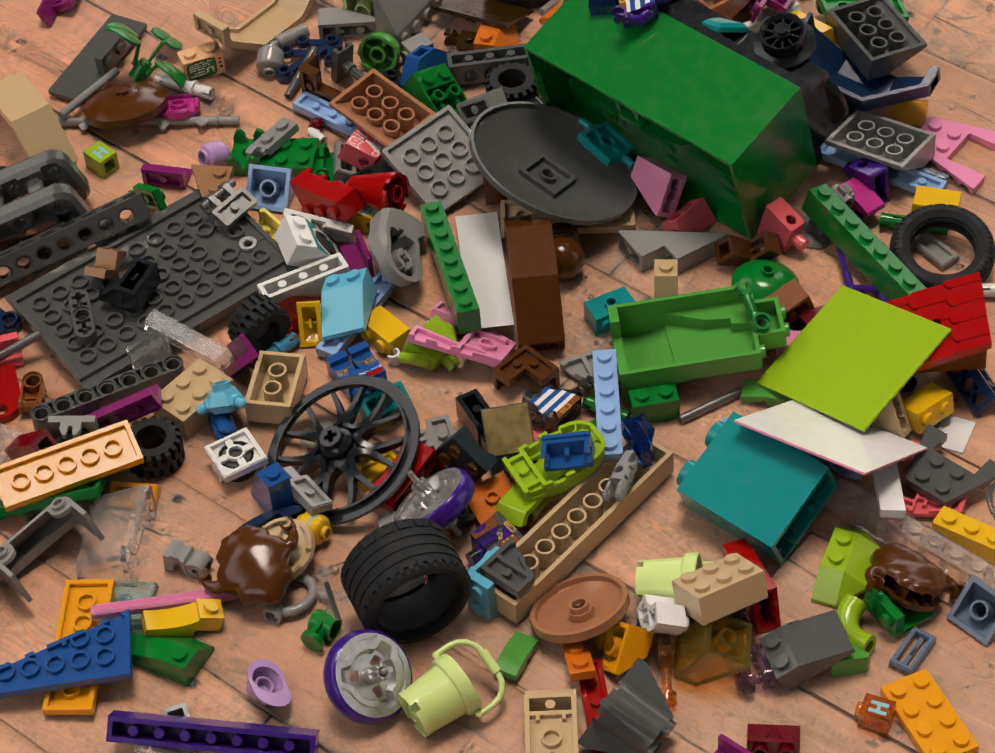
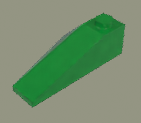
M132 632V664L189 687L215 650L213 646L194 638L144 636V633Z

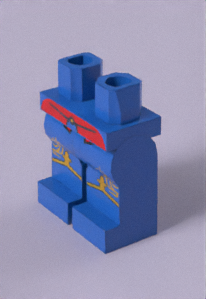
M366 340L347 348L348 354L343 350L326 358L328 374L333 380L359 375L387 380L386 370L371 353ZM359 388L342 390L350 403H352ZM367 388L364 398L377 392V390Z

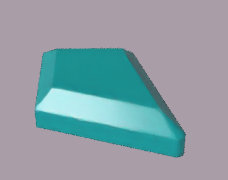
M719 17L710 18L702 22V25L720 35L721 32H747L748 28L741 22Z

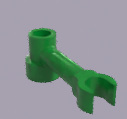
M746 279V289H742L739 283L736 282L734 290L743 299L752 320V335L753 332L769 330L772 319L767 313L758 312L751 295L750 281Z

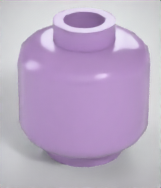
M221 140L205 143L198 152V161L200 165L227 166L231 150Z

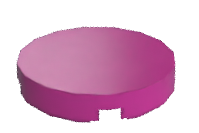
M189 94L170 95L167 107L159 115L170 120L189 118L199 112L200 101L197 97L192 98V95Z

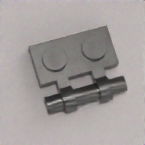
M232 178L227 182H222L214 193H209L204 197V201L199 204L203 211H206L208 208H214L210 216L225 230H228L258 203V200L243 186L235 191L233 188L236 186V182ZM223 196H227V197H228V198H227L225 201H223V202H221V201L219 200V199L222 198Z

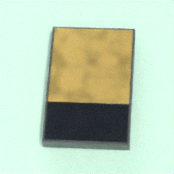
M528 402L480 409L487 452L493 454L498 459L490 469L491 477L504 471L508 478H512L509 472L505 470L502 458L510 459L519 454L517 448L525 443L529 446L534 442Z

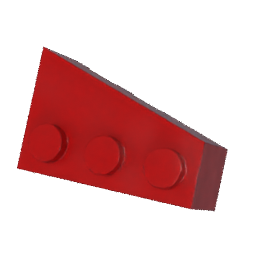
M306 168L289 181L304 213L346 222L364 208L355 188L337 180L334 182L326 180V175L321 174L317 176L313 174V170L310 168Z

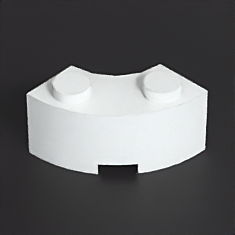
M645 594L637 607L639 623L642 628H647L649 632L680 635L688 630L689 617L686 616L685 606L675 604L674 598Z

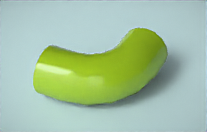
M845 594L838 605L837 613L851 643L871 655L876 645V636L862 630L859 626L860 619L867 609V605L859 598L851 594Z

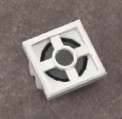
M247 427L204 447L205 453L210 459L213 471L216 476L218 475L220 483L223 481L225 483L230 481H246L255 474L256 469L269 463L267 456Z

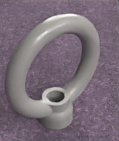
M302 572L294 580L300 581L307 586L308 592L306 597L298 604L284 607L281 603L274 606L261 605L264 609L262 613L264 619L273 625H278L283 617L294 616L307 610L317 597L318 589L314 579Z

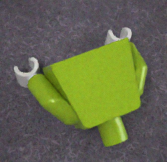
M437 314L430 320H427V323L422 326L425 329L458 342L455 327L450 323L442 321ZM407 340L403 346V352H400L398 348H394V356H387L392 366L405 363L427 368L430 371H434L443 364L452 372L460 364V361L454 355L409 343Z

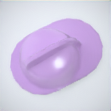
M258 659L250 663L247 669L246 689L251 698L261 705L285 707L291 700V692L282 670L273 662L265 659Z

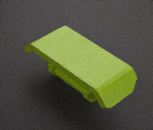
M540 458L534 464L546 481L550 479L553 482L564 478L565 473H567L566 470L545 472V458ZM515 484L499 500L496 512L499 511L512 525L525 527L528 519L535 521L538 514L561 493L528 502L518 485Z

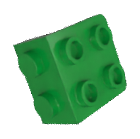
M873 588L870 592L865 589L864 603L867 605V610L894 639L912 630L914 626L917 627L933 618L934 611L917 612L908 610L895 603L882 591L879 593Z

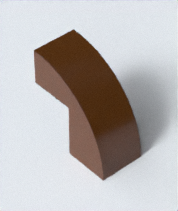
M766 230L750 240L728 235L715 244L718 264L724 266H740L745 262L755 259L771 260L782 254L778 234Z

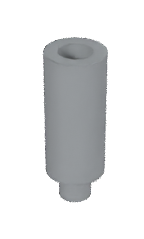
M302 23L274 36V41L269 42V44H275L281 49L284 45L291 46L297 43L296 38L300 35L310 37V32L306 24Z

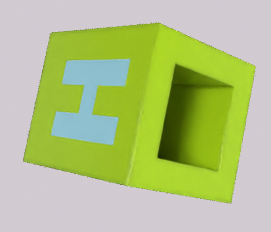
M100 140L83 151L86 167L103 179L119 168L116 151Z

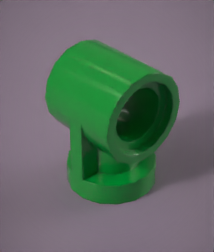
M316 609L309 618L308 630H305L300 636L301 641L309 649L316 652L321 651L325 646L323 639L333 641L341 630L342 620L326 611Z

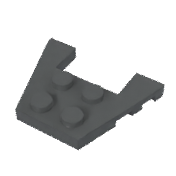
M929 424L919 444L927 447V450L914 456L905 477V485L941 507H949L971 496V492L979 488L985 489L989 487L991 482L995 481V462L991 459L973 474L936 452L947 441V434Z

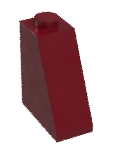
M44 429L19 435L4 451L11 460H15L58 443L48 430Z

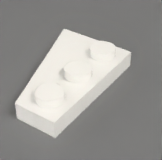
M284 208L283 217L284 215L304 217L336 242H356L354 225Z

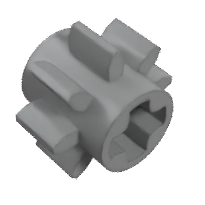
M835 184L831 187L849 208L854 204L855 200L853 197L855 194L848 184H844L843 187L840 184Z

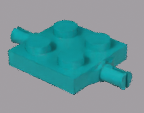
M584 116L579 119L578 124L585 130L579 132L576 140L585 149L589 150L606 166L616 162H623L630 170L634 168L635 161L630 156L635 154L637 147L607 121L601 124H592Z

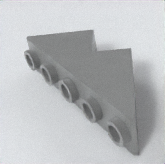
M618 231V245L641 272L654 267V259H678V274L716 256L715 244L727 237V233Z

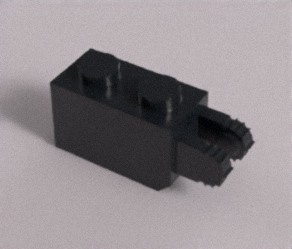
M474 389L455 397L457 417L470 430L476 444L479 447L482 446L487 452L480 409L490 407L479 391Z

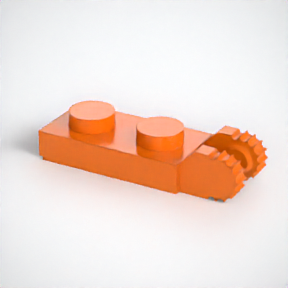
M584 640L571 644L562 643L570 681L596 678V670L588 642Z

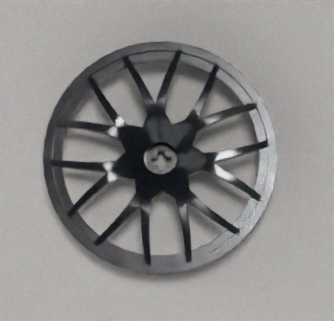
M359 375L334 380L306 395L294 406L292 416L283 419L270 444L267 455L269 463L266 464V467L276 462L301 465L296 471L300 476L309 475L318 468H321L315 483L330 499L335 482L343 473L348 483L347 506L318 514L326 516L330 521V526L354 521L371 513L385 503L407 478V472L413 467L420 444V422L417 411L409 397L398 386L382 378ZM348 388H359L352 403L345 412L336 392ZM367 388L382 392L383 394L371 414L361 423L354 424ZM331 394L337 411V422L333 426L324 429L311 405ZM390 397L398 405L401 412L380 419ZM307 410L316 432L291 431L290 428L295 421ZM403 419L404 436L382 443H368L373 435ZM285 437L317 443V446L311 453L293 457L280 456ZM402 446L396 464L382 455ZM372 460L392 468V471L377 487L363 476L360 462ZM359 481L372 490V492L356 502ZM297 500L294 501V505H301Z

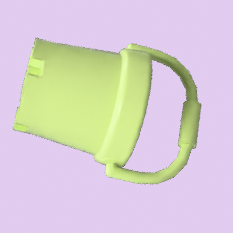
M699 552L685 553L683 557L638 560V564L641 567H636V595H642V599L645 594L674 598L672 580L681 577L683 573L695 571L702 568L703 565L713 563L714 561H702Z
M456 639L433 652L432 656L435 659L432 661L433 667L399 693L397 697L407 718L411 717L416 723L413 726L426 738L434 731L463 715L475 714L478 718H481L490 712L503 698L505 680L501 674L502 669L487 649L484 650L478 643L468 639ZM462 645L474 648L493 676L496 675L499 683L497 696L483 709L480 697L466 673L451 656L445 653L449 649Z

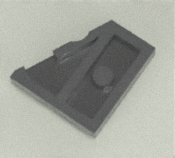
M512 537L480 566V574L517 598L535 583V577L531 569L527 567L526 560L523 554H520Z

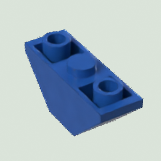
M420 45L406 56L400 78V88L415 72L443 63L447 65L446 53L450 52Z

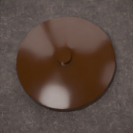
M124 82L104 88L89 97L83 105V113L86 122L94 127L102 129L127 128L147 122L158 116L167 107L168 96L166 89L155 82Z

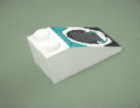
M284 215L274 234L285 262L290 266L303 267L340 252L336 241L304 217Z

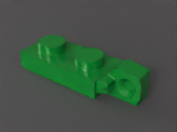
M138 183L132 187L133 190L128 191L132 192L139 189L147 208L161 211L167 207L165 194L158 187Z

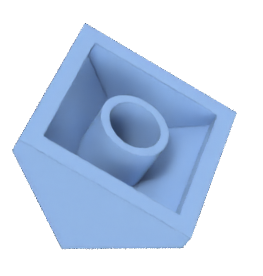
M249 164L246 190L258 200L257 205L253 209H262L264 207L266 210L284 212V208L289 209L295 195L289 183L294 178L293 169Z

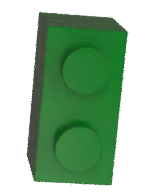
M675 382L628 390V409L631 412L630 416L633 426L678 419L677 416L680 415V399Z

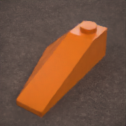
M482 23L473 43L474 50L518 45L517 24L515 23L504 29Z

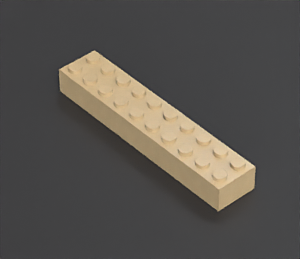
M637 430L631 433L622 442L623 454L626 450H634L639 458L636 475L624 501H617L615 496L610 502L602 500L604 489L618 461L602 462L591 475L581 481L516 543L517 549L526 560L527 567L531 569L535 577V583L519 598L494 583L497 612L518 624L531 611L532 606L555 584L561 582L674 471L673 452Z

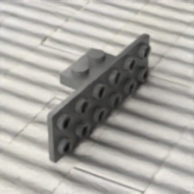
M112 14L49 88V94L73 101L121 61L133 45L115 33L104 30L106 25L112 22L124 24L133 30L139 39L147 29V24Z

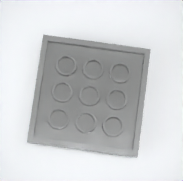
M447 105L381 150V156L392 169L402 172L403 175L408 177L410 190L422 204L441 201L446 212L483 186L482 173L477 168L470 153L469 134L471 129L450 105Z

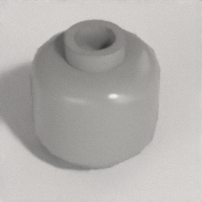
M266 44L257 52L256 68L265 76H274L278 68L284 63V52L275 44Z

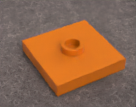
M504 471L475 485V492L468 506L480 526L496 512L499 500L513 487Z

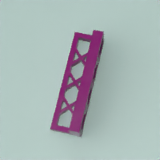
M155 384L87 415L96 416L99 429L124 420L130 423L163 408L161 388L158 384Z

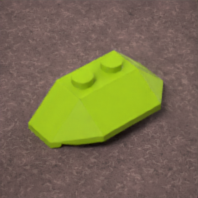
M843 524L835 527L819 566L811 602L836 609L845 594L857 597L865 592L867 584L864 575L865 571L871 566L870 558L872 553L876 549L881 548L866 531Z

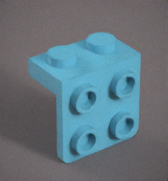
M495 546L491 551H487L475 566L467 570L472 580L468 607L473 609L477 615L484 616L490 621L497 616L495 586L492 581L480 574V566L500 548L498 546Z

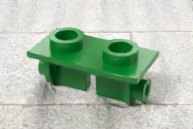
M320 144L316 148L317 160L314 174L317 176L324 174L327 176L326 180L334 182V152L330 153L329 148L325 144Z

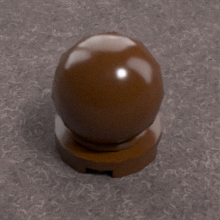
M568 223L552 224L559 280L566 281L575 278L584 266V251L579 244L580 237L577 229L572 228Z

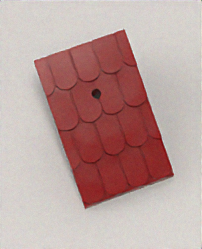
M980 272L943 281V284L914 291L908 296L886 301L888 304L952 329L950 334L916 373L986 369L987 350L992 348V340Z

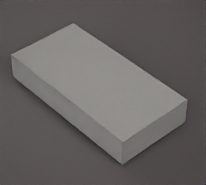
M929 231L914 239L911 243V247L942 272L959 261V255Z

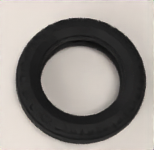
M931 204L915 209L898 223L890 240L889 250L926 288L943 284V281L980 272L981 282L984 283L995 263V242L987 225L971 211L956 205ZM936 228L950 229L968 239L974 249L975 257L971 264L960 272L937 274L927 271L917 264L910 251L911 243L924 231Z

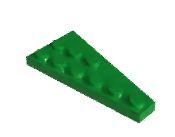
M109 475L9 512L5 511L0 500V521L11 515H16L17 517L24 516L34 510L42 512L58 497H69L75 503L81 500L86 502L94 501L101 496Z

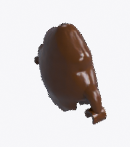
M288 517L291 523L287 527H284L279 522L283 533L288 535L285 540L282 537L270 535L269 531L264 527L245 525L233 531L222 539L220 549L216 555V560L220 564L217 580L212 581V575L206 567H204L206 571L204 577L199 578L194 573L196 580L211 593L238 595L241 603L246 606L277 605L283 599L286 589L294 576L289 562L292 552L298 545L299 538L297 526L293 518Z
M888 543L882 548L876 549L870 558L871 566L866 569L864 574L867 581L865 586L867 591L871 592L873 588L879 593L882 591L895 603L908 610L917 612L933 611L941 603L938 595H942L947 589L951 590L949 598L955 601L965 587L945 574L942 569L924 555L900 543Z

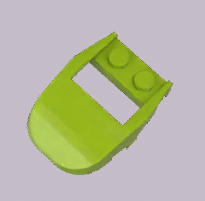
M583 420L571 421L560 425L556 432L548 434L545 431L537 435L538 440L529 446L526 443L517 448L519 454L510 459L504 457L502 462L505 470L509 472L526 497V500L531 502L563 493L591 475L604 459L606 451L605 440L592 423ZM590 431L595 445L593 467L566 470L567 473H565L564 478L554 482L552 479L546 481L532 462L541 458L542 436Z

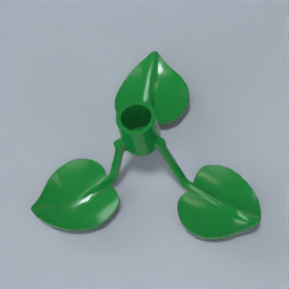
M118 22L106 25L104 30L111 31L130 44L136 45L134 60L131 63L134 66L129 72V76L133 80L145 81L146 77L150 76L156 68H160L182 90L186 81V75L168 62L163 63L159 60H156L154 62L155 65L151 67V61L165 43L174 50H180L183 44L179 40L171 37L166 31L153 27L151 30L152 34L160 39L161 42L148 60L146 58L138 60L141 47L138 35L129 27Z

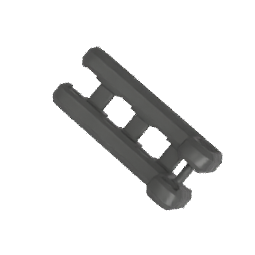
M48 149L0 170V242L46 222L55 221L60 223L62 221H69L92 210L85 202L90 195L89 182L63 151ZM82 229L79 236L87 237L90 234V230Z

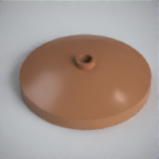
M606 573L577 575L555 584L532 606L530 620L536 634L546 641L553 643L580 642L598 636L617 624L629 608L630 596L625 583L614 575Z

